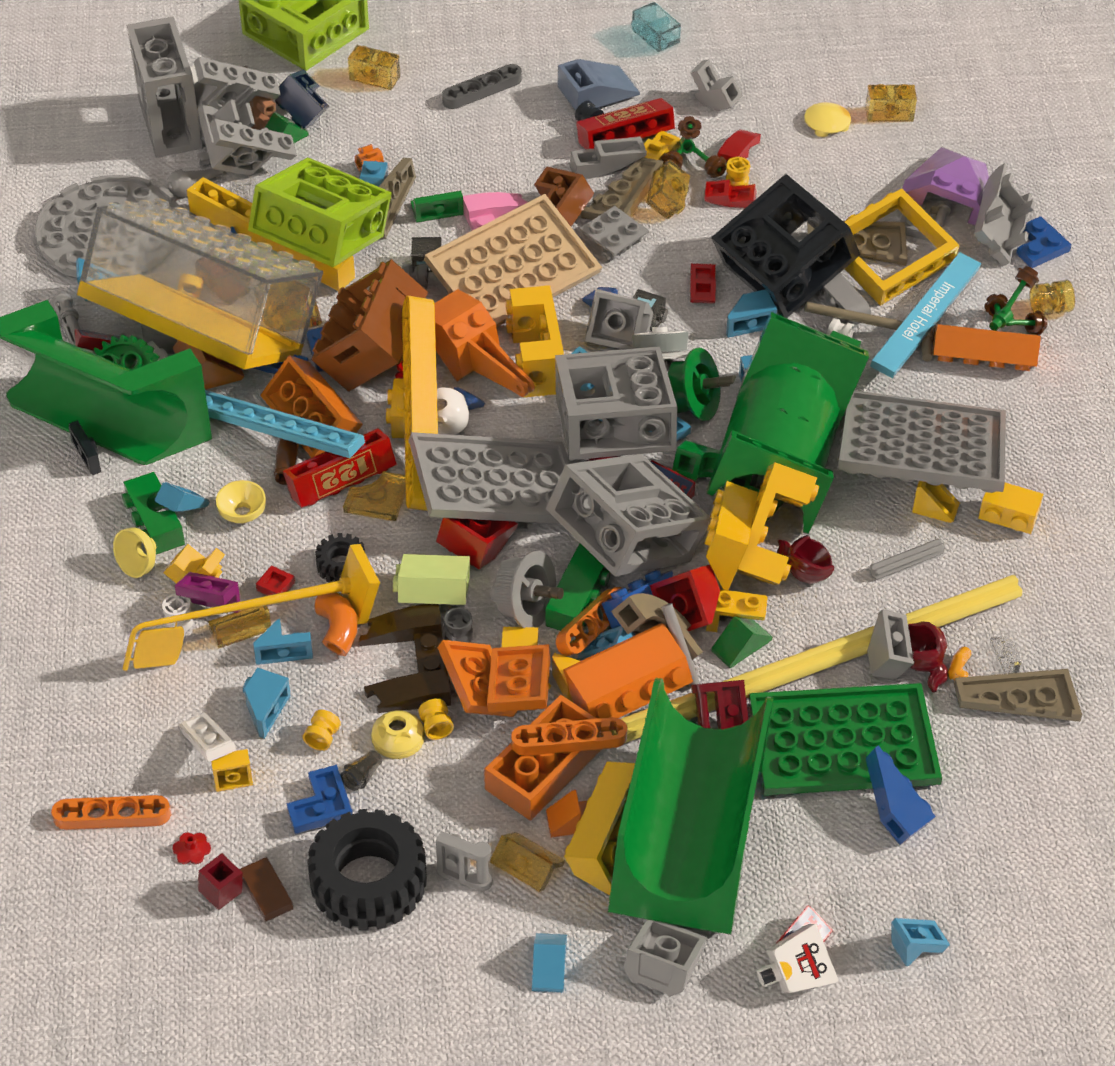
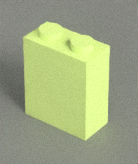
M403 554L401 564H396V575L393 577V592H398V603L466 605L470 582V556Z

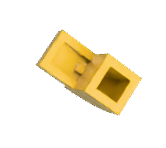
M187 544L176 554L163 573L176 584L189 572L218 578L222 573V566L219 563L225 554L215 548L207 557H204Z

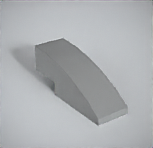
M641 137L595 141L594 149L571 151L570 168L572 172L582 174L585 179H591L633 164L645 157L647 151Z

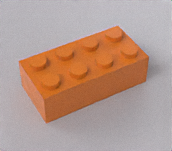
M560 695L531 724L597 718ZM601 730L598 731L597 737H601ZM580 731L576 736L579 739L586 740L591 738L592 734L588 731ZM552 733L546 738L550 742H559L563 737L557 733ZM537 736L539 743L541 742V736ZM521 738L522 743H528L527 738ZM510 743L484 768L485 790L531 821L602 749L523 756L515 753Z

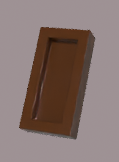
M267 857L240 868L243 872V882L265 922L293 910V902Z

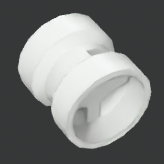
M171 594L162 603L164 618L191 612L190 600L187 597ZM193 619L177 622V627L182 626L184 632L193 625ZM176 622L168 623L165 625L167 628L175 627Z

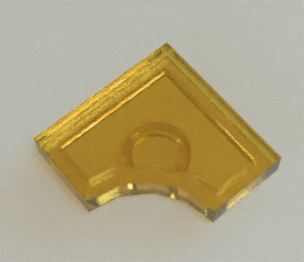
M383 471L379 479L369 485L362 487L350 486L343 505L344 513L396 521L406 494L405 475Z

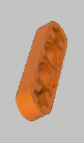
M622 587L605 590L556 636V647L562 655L571 656L580 653L610 625L602 603L612 598L610 593ZM598 607L602 610L603 620H600L598 616ZM583 621L587 624L588 634H585L583 631Z
M615 717L522 725L513 730L511 746L515 753L523 756L617 748L625 744L627 740V725L622 719ZM599 730H601V737H597ZM610 730H616L618 735H612ZM580 731H588L592 734V737L582 740L576 734ZM557 733L563 738L559 742H550L546 737L549 734ZM537 736H541V742L539 743ZM521 738H527L528 743H522Z
M160 795L69 798L57 801L51 810L54 824L58 828L65 830L160 826L167 823L171 817L169 801ZM125 807L135 809L134 813L130 816L124 817L119 815V811ZM144 807V815H141L140 808ZM95 808L104 810L103 815L100 817L92 818L88 816L89 812ZM155 808H161L159 813L153 814ZM79 810H82L83 817H79ZM65 811H70L67 817H62Z

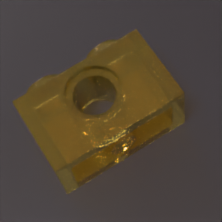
M356 45L348 57L349 80L392 90L400 78L398 54Z
M907 84L868 85L865 104L867 122H914L917 103L915 86Z
M669 159L653 172L646 203L667 220L674 214H680L686 205L685 199L689 191L688 185L691 176Z

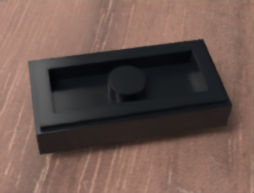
M78 420L69 423L72 443L90 474L96 475L101 473L97 454L98 449L93 437H87Z

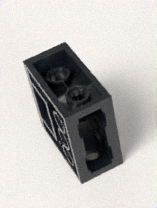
M787 174L783 175L711 237L723 264L754 292L767 290L777 308V313L785 318L793 314L861 255L850 226ZM807 222L814 230L799 242L791 234L803 223Z

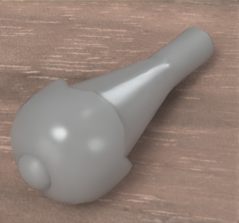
M212 168L195 171H182V169H179L169 175L167 181L168 189L176 197L187 196V189L202 177L210 179L222 175L224 171Z

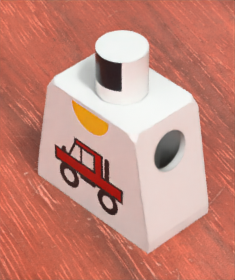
M817 924L804 925L768 948L767 954L771 964L756 970L763 987L779 982L782 991L787 993L839 981Z

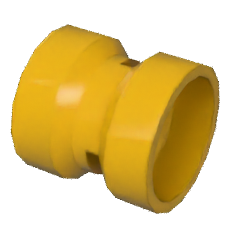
M743 157L729 159L726 166L727 174L725 180L730 179L731 186L749 185L750 162Z
M431 699L419 707L418 714L421 721L425 723L424 731L429 739H442L452 733L454 724L450 716L447 715L448 708L444 700Z
M316 710L311 718V725L306 728L302 735L304 742L313 749L319 751L328 750L333 741L332 735L338 732L341 721L330 711Z

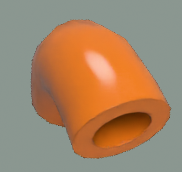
M337 592L317 596L314 605L317 615L329 620V629L322 643L332 652L340 656H346L357 634V614L350 601Z

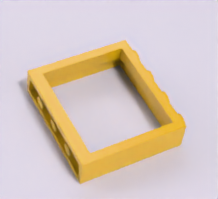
M902 188L894 193L887 194L879 202L868 205L865 210L857 215L849 216L845 221L850 226L854 235L898 209L937 248L884 281L860 257L856 258L845 268L846 272L880 306L949 265L957 256L960 246Z

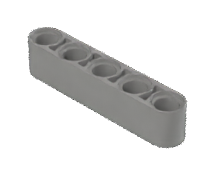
M841 273L815 294L826 306L871 315L867 301ZM839 319L843 324H858V322Z

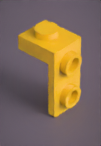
M720 589L713 623L706 626V631L717 632L720 615L764 621L768 597L766 595Z

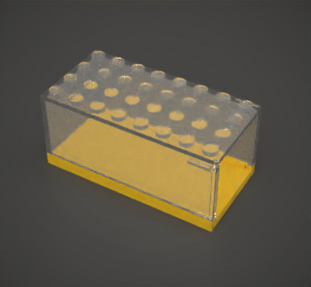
M154 199L153 202L139 200V203L125 201L124 204L109 203L108 206L97 207L77 291L78 296L242 369L283 362L289 355L301 356L323 274L322 270L314 267V263L293 259L291 253L272 250V246L267 243L253 242L248 235L234 234L230 232L231 229L227 226L213 225L208 218L202 216L194 217L189 214V210L180 207L173 208L169 206L168 201L162 199Z

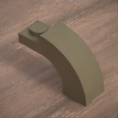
M633 594L611 611L627 634L635 631L643 632L660 623L665 624L669 630L661 608L669 603L653 595ZM674 608L693 661L703 651L687 631L691 624Z

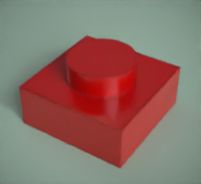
M271 565L257 581L256 590L267 596L287 592L295 584V576Z

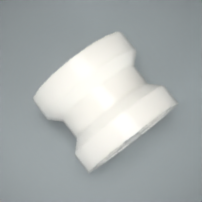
M834 318L829 325L827 335H830L832 331H836L852 338L854 324H843L839 319Z

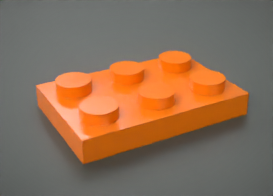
M442 640L437 648L465 713L514 717L517 711L488 713L487 697L492 656L491 646Z
M549 644L492 648L487 697L488 713L547 709L551 655Z

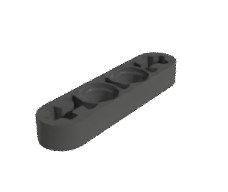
M508 64L448 87L442 92V104L448 109H457L514 87L522 81V69L518 65ZM493 81V82H497V83H495V84H489V83H487V82ZM476 89L477 91L471 92L467 90Z

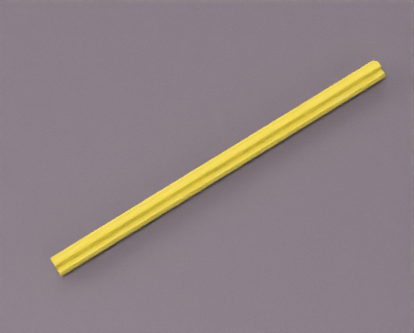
M1011 575L905 614L907 616V623L912 624L925 621L941 627L1021 597L1022 588L1018 585V578L1015 575ZM875 625L725 681L744 680L746 698H749V693L765 692L868 654L867 650ZM706 692L708 712L716 710L714 692ZM689 693L670 700L672 706L686 720L697 717L695 694ZM648 709L621 718L627 725V740L625 743L641 738ZM610 730L612 735H618L616 730Z

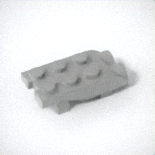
M1005 163L999 166L986 182L974 230L976 239L983 245H988L991 257L996 259L1001 266L1011 262L1013 248L1027 242L1029 234L1023 231L1026 227L1028 213L1034 211L1035 202L1030 193L1020 196L1015 190L1012 182L1013 175L1011 173L1006 175L1007 165Z

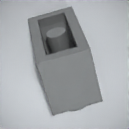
M884 609L879 612L867 650L871 675L896 680L914 664L907 616L905 614Z

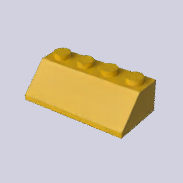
M729 481L726 482L723 490H717L713 501L714 506L710 514L711 519L707 528L708 533L704 544L708 545L706 558L720 585L727 591L748 546L758 494L756 491Z
M606 762L602 773L598 776L595 789L587 800L581 820L576 825V831L571 842L565 849L564 857L574 875L609 896L618 832L635 763Z

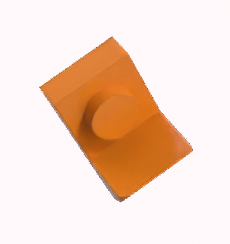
M576 789L546 809L551 837L573 835L575 833L576 825L581 820L587 805V801H578Z

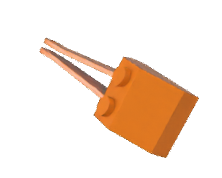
M457 289L434 303L436 352L457 382L475 371L521 397L535 390L532 379L500 347L496 323L481 301Z

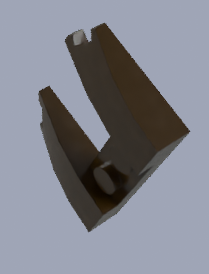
M439 604L415 605L369 619L368 626H370L367 635L360 636L359 645L369 646L414 641L418 673L364 686V693L367 698L376 695L381 703L377 706L378 713L419 709L424 702L431 699H442L447 706H451L448 671L437 648L443 640Z

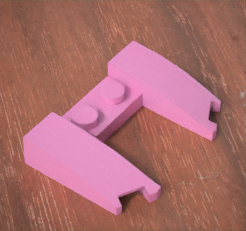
M491 192L463 196L464 215L472 231L528 203L522 199L521 194Z

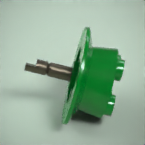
M704 348L692 349L685 361H673L668 371V377L677 405V413L691 411L701 421H708L714 417L720 403L721 387L730 386L736 379L735 375L719 377L714 359Z

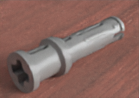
M60 293L51 299L50 304L58 316L59 325L65 330L69 343L76 346L74 331L75 329H80L78 324L79 314L76 309H73L72 297L69 294Z

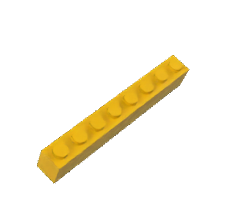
M204 177L187 189L189 211L192 214L224 231L233 226L241 240L337 291L341 287H346L355 279L354 256L349 257L335 267L326 265L248 231L252 208L250 201Z

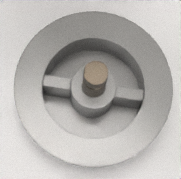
M531 551L523 558L511 557L504 559L500 565L495 585L491 589V599L495 601L499 612L506 617L514 618L522 628H538L545 621V609L550 599H562L564 595V590L556 587L553 563L549 556L542 551Z

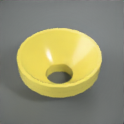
M240 480L228 483L219 490L216 496V506L219 514L224 519L234 523L253 521L263 513L266 505L264 490L258 484L251 481ZM240 507L250 509L245 515L235 513V510Z
M136 527L120 530L114 538L113 551L116 562L121 570L130 577L139 578L153 569L157 548L154 540ZM141 543L144 544L147 555L142 551Z
M396 710L383 714L375 721L372 727L371 739L374 748L381 755L392 759H402L412 756L419 751L424 743L425 732L418 717L410 712ZM400 720L406 726L401 730H392L389 724Z

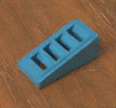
M168 482L162 483L155 498L157 503L174 512L208 507L210 503L207 498L194 491Z

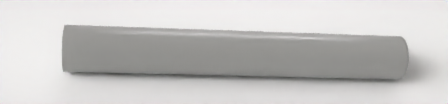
M672 603L666 604L661 608L671 635L686 656L693 682L688 684L689 688H691V685L700 684L674 607Z

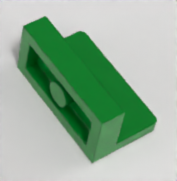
M461 190L418 197L411 200V208L416 223L464 215Z

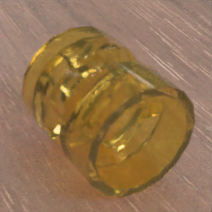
M1067 279L1054 281L1051 283V286L1049 283H1040L1030 288V305L1033 313L1039 310L1043 312V316L1053 314V312L1057 314L1071 312L1075 307L1074 289L1071 282Z

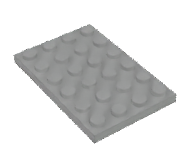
M411 432L409 443L429 517L560 524L546 510V507L565 464H570L563 442Z

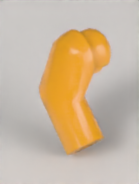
M963 646L959 648L953 655L948 670L950 680L953 679L955 681V678L968 677V672L962 669L972 655L968 647Z

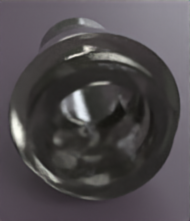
M370 750L365 755L346 764L340 775L343 784L353 791L365 788L378 766L382 764V758L379 753Z

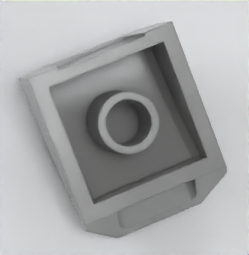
M596 289L585 341L623 350L634 349L632 335L647 333L650 330L653 311L649 303Z
M647 919L628 949L624 971L633 984L640 983L666 993L668 997L684 991L708 938L669 923Z

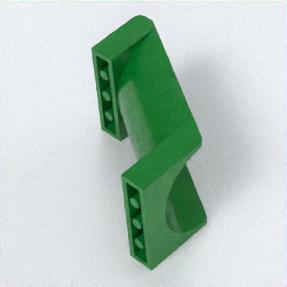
M48 300L0 317V339L36 354L35 361L28 374L17 385L6 392L7 400L12 408L69 433V423L78 420L87 437H93L96 445L141 465L154 463L212 440L202 366L190 348L131 370L63 341L58 316Z
M771 312L743 376L706 494L713 496L727 481L736 477L749 474L765 475L768 466L774 462L817 477L815 485H818L819 489L815 500L807 505L803 504L801 507L803 511L802 533L808 535L834 479L833 471L826 468L835 433L869 359V351Z
M655 677L618 832L608 912L731 935L736 914L758 774L762 772L765 760L773 697H767L757 714L742 725L726 729L704 728L686 720L672 706L664 689L663 679Z

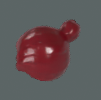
M809 535L799 538L792 545L788 541L778 540L779 548L777 553L789 557L787 564L791 565L790 572L799 581L815 584L826 580L832 575L834 565H832L831 555L820 542L810 539Z
M921 621L908 624L914 661L910 668L918 672H930L927 680L928 687L932 693H935L938 686L943 685L948 679V669L943 663L947 649V640L942 630L930 622Z

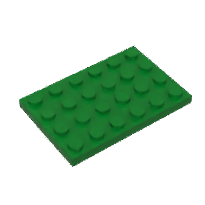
M921 683L749 693L751 717L757 714L767 697L774 698L762 772H760L764 796L873 789L865 758L878 745L891 756L896 768L911 781L913 787L941 785L942 774Z

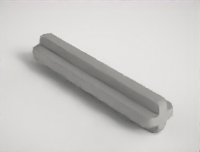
M940 539L932 540L871 564L870 573L874 579L878 580L943 554L945 546Z

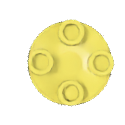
M823 102L814 104L806 110L804 115L806 124L815 130V134L819 137H826L828 134L840 131L845 132L850 127V113L844 107L835 103Z

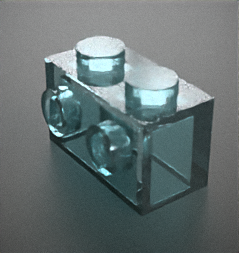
M652 2L632 11V30L657 52L680 43L681 24L657 3Z

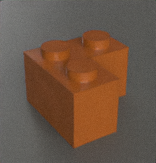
M546 166L534 183L540 195L546 194L571 227L594 195L593 190L582 174Z

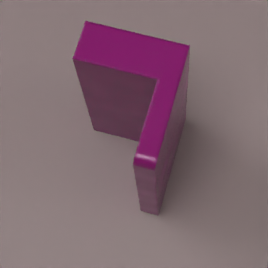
M189 572L174 585L176 595L190 598L193 604L213 608L241 602L239 586L236 581Z

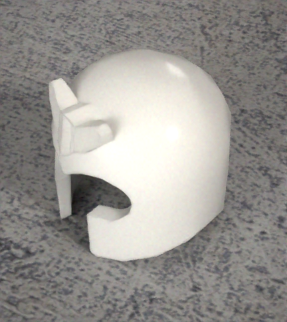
M437 388V402H447L445 408L437 411L438 434L456 435L465 429L469 421V410L464 395L451 388Z

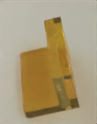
M260 606L244 609L238 613L234 612L208 621L209 630L218 649L263 634L271 626L268 607Z
M514 832L501 835L489 862L541 892L545 890L553 870L563 867L565 860L523 835Z

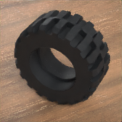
M359 809L358 813L355 814L350 812L342 814L341 819L338 821L335 818L326 824V830L321 829L314 837L315 842L310 845L308 851L309 859L307 860L310 889L317 907L322 912L326 911V917L331 921L337 922L340 920L341 926L349 929L352 926H358L359 930L368 931V927L376 926L378 930L386 928V924L392 922L394 925L402 921L403 914L410 915L416 909V903L422 900L424 888L427 884L425 848H423V841L420 835L414 831V827L407 821L402 823L400 816L393 813L390 816L385 815L384 810L375 809V812H367V809ZM368 856L383 858L395 866L384 878L367 883L352 881L340 873L351 861Z

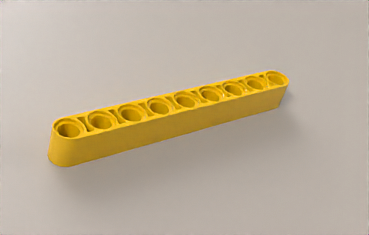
M407 295L402 307L406 506L408 509L428 511L409 438L411 432L438 434L435 307L432 299Z

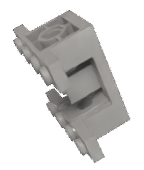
M198 57L194 61L198 81L194 84L197 112L212 169L251 176L271 157L292 160L297 156L292 135L270 131L265 127L260 130L251 128L255 122L249 102L256 95L274 100L281 95L275 74Z

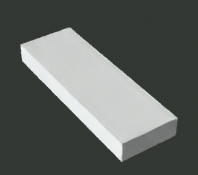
M207 713L200 714L179 724L182 734L208 762L236 751L232 739Z

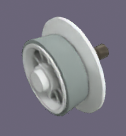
M652 327V332L632 335L634 349L660 346L666 370L667 361L673 358H685L689 353L684 351L687 350L688 332L686 330L668 331L667 327Z

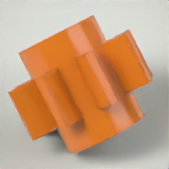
M372 144L358 148L359 154L355 155V164L360 172L364 161L384 162L381 150L379 148L373 149Z

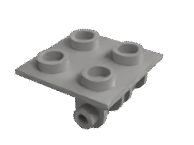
M613 206L580 228V231L604 247L602 257L607 261L614 260L619 253L629 250L632 245L641 242L642 237L649 233L648 229L616 206Z

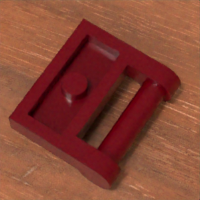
M744 680L691 685L692 694H695L699 726L710 728L706 692H714L718 729L742 725L748 720Z

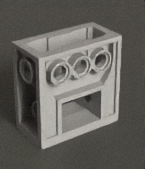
M174 16L128 24L127 30L138 100L155 156L161 157L202 149L192 71ZM172 134H180L177 138L169 137Z
M660 346L555 355L556 401L569 460L676 451L677 405ZM586 383L594 385V388L588 391L580 389ZM595 419L603 420V422L596 427L590 426L588 424L590 421Z
M642 454L565 464L546 507V510L615 577L690 562L711 519L709 515Z

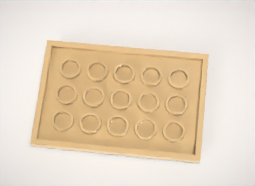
M546 194L426 254L424 258L426 264L449 294L459 289L481 301L496 323V327L505 324L506 318H510V315L506 314L505 300L510 299V289L550 285L552 296L555 297L595 276L602 269V266Z

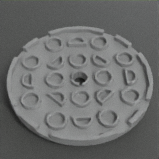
M106 175L93 177L91 182L82 185L74 183L61 190L60 196L53 201L49 200L40 211L36 220L35 234L38 248L44 259L54 268L67 275L77 278L76 260L78 258L111 270L119 275L137 272L145 273L160 265L176 250L184 233V218L181 206L175 201V196L166 188L154 186L151 180L141 177ZM108 226H114L107 231Z

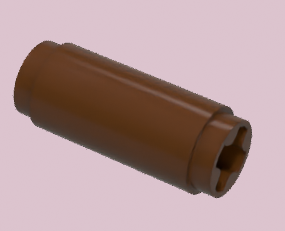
M279 438L277 442L274 477L277 483L287 485L283 470L297 464L299 444Z

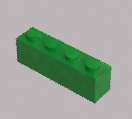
M579 543L557 585L558 588L564 590L563 598H551L545 609L546 627L561 631L601 594V587L607 586L611 572L581 543ZM583 621L582 626L586 627L587 624Z

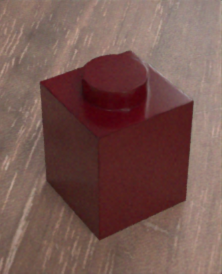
M223 853L198 870V891L218 910L242 893L243 872Z

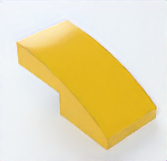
M664 131L657 133L653 140L648 138L644 143L647 154L643 158L661 160V156L664 153L677 150L680 146L681 138Z

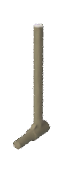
M806 302L804 308L805 312L897 330L903 323V321L812 302ZM933 328L921 342L922 360L926 362L932 360Z

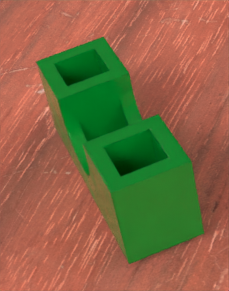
M685 440L676 449L672 470L693 480H697L700 477L711 478L720 450ZM758 474L736 477L729 482L748 488L749 485L756 486Z
M155 472L124 481L125 493L121 494L126 509L131 508L132 510L130 514L136 528L140 527L142 531L154 540L157 547L156 555L185 545L183 528L175 512L170 509L156 512L166 507L155 501L161 487Z

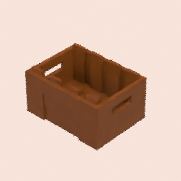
M392 259L386 263L382 261L379 267L346 288H340L336 297L338 301L329 312L328 316L330 319L325 322L320 332L322 337L315 343L312 350L314 354L311 360L348 392L399 363L403 354L402 307L404 299L407 295L426 298L428 291Z

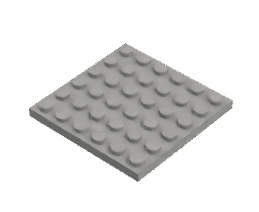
M854 390L846 408L838 470H843L849 474H871L877 478L895 477L907 482L917 480L931 485L947 484L959 489L976 488L988 493L1003 492L1005 484L1006 410Z

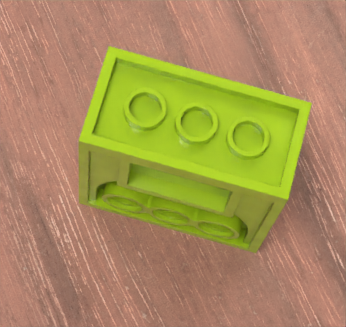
M239 0L242 34L305 71L369 29L367 0Z
M307 157L255 185L248 231L326 265L335 267L383 237L392 192Z

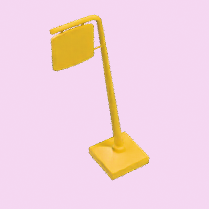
M361 544L350 545L339 581L156 619L136 625L129 636L122 669L127 671L130 661H133L135 669L174 665L179 658L184 640L183 627H177V622L330 593L341 592L343 597L348 599L357 614V624L368 623L380 582ZM176 622L175 627L142 630L138 639H135L137 632L143 628ZM134 642H136L133 658H131Z

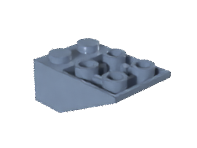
M576 59L558 65V88L575 111L584 101H591L595 108L640 95L639 90L620 66L583 59Z

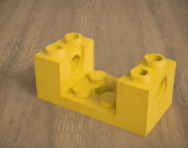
M547 285L510 289V299L505 300L506 314L510 315V318H506L507 334H512L513 343H520V353L515 354L516 365L532 379L535 385V390L531 393L528 392L523 398L556 395L555 355H564L551 287Z
M775 462L768 466L756 499L748 546L737 569V573L770 585L780 584L782 580L786 581L791 565L787 564L789 557L757 545L763 543L767 535L768 527L764 526L766 519L773 516L778 503L774 498L798 507H802L803 504L807 505L814 501L819 489V486L815 485L817 477Z

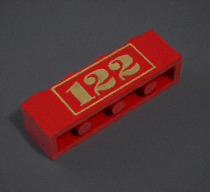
M662 98L576 122L578 141L585 149H594L595 141L632 137L644 138L662 131L675 129L673 106Z
M377 428L363 435L365 443L351 458L325 451L283 470L291 498L301 508L311 506L324 497L338 494L346 487L360 484L366 478L386 472L389 468L397 465L389 437Z

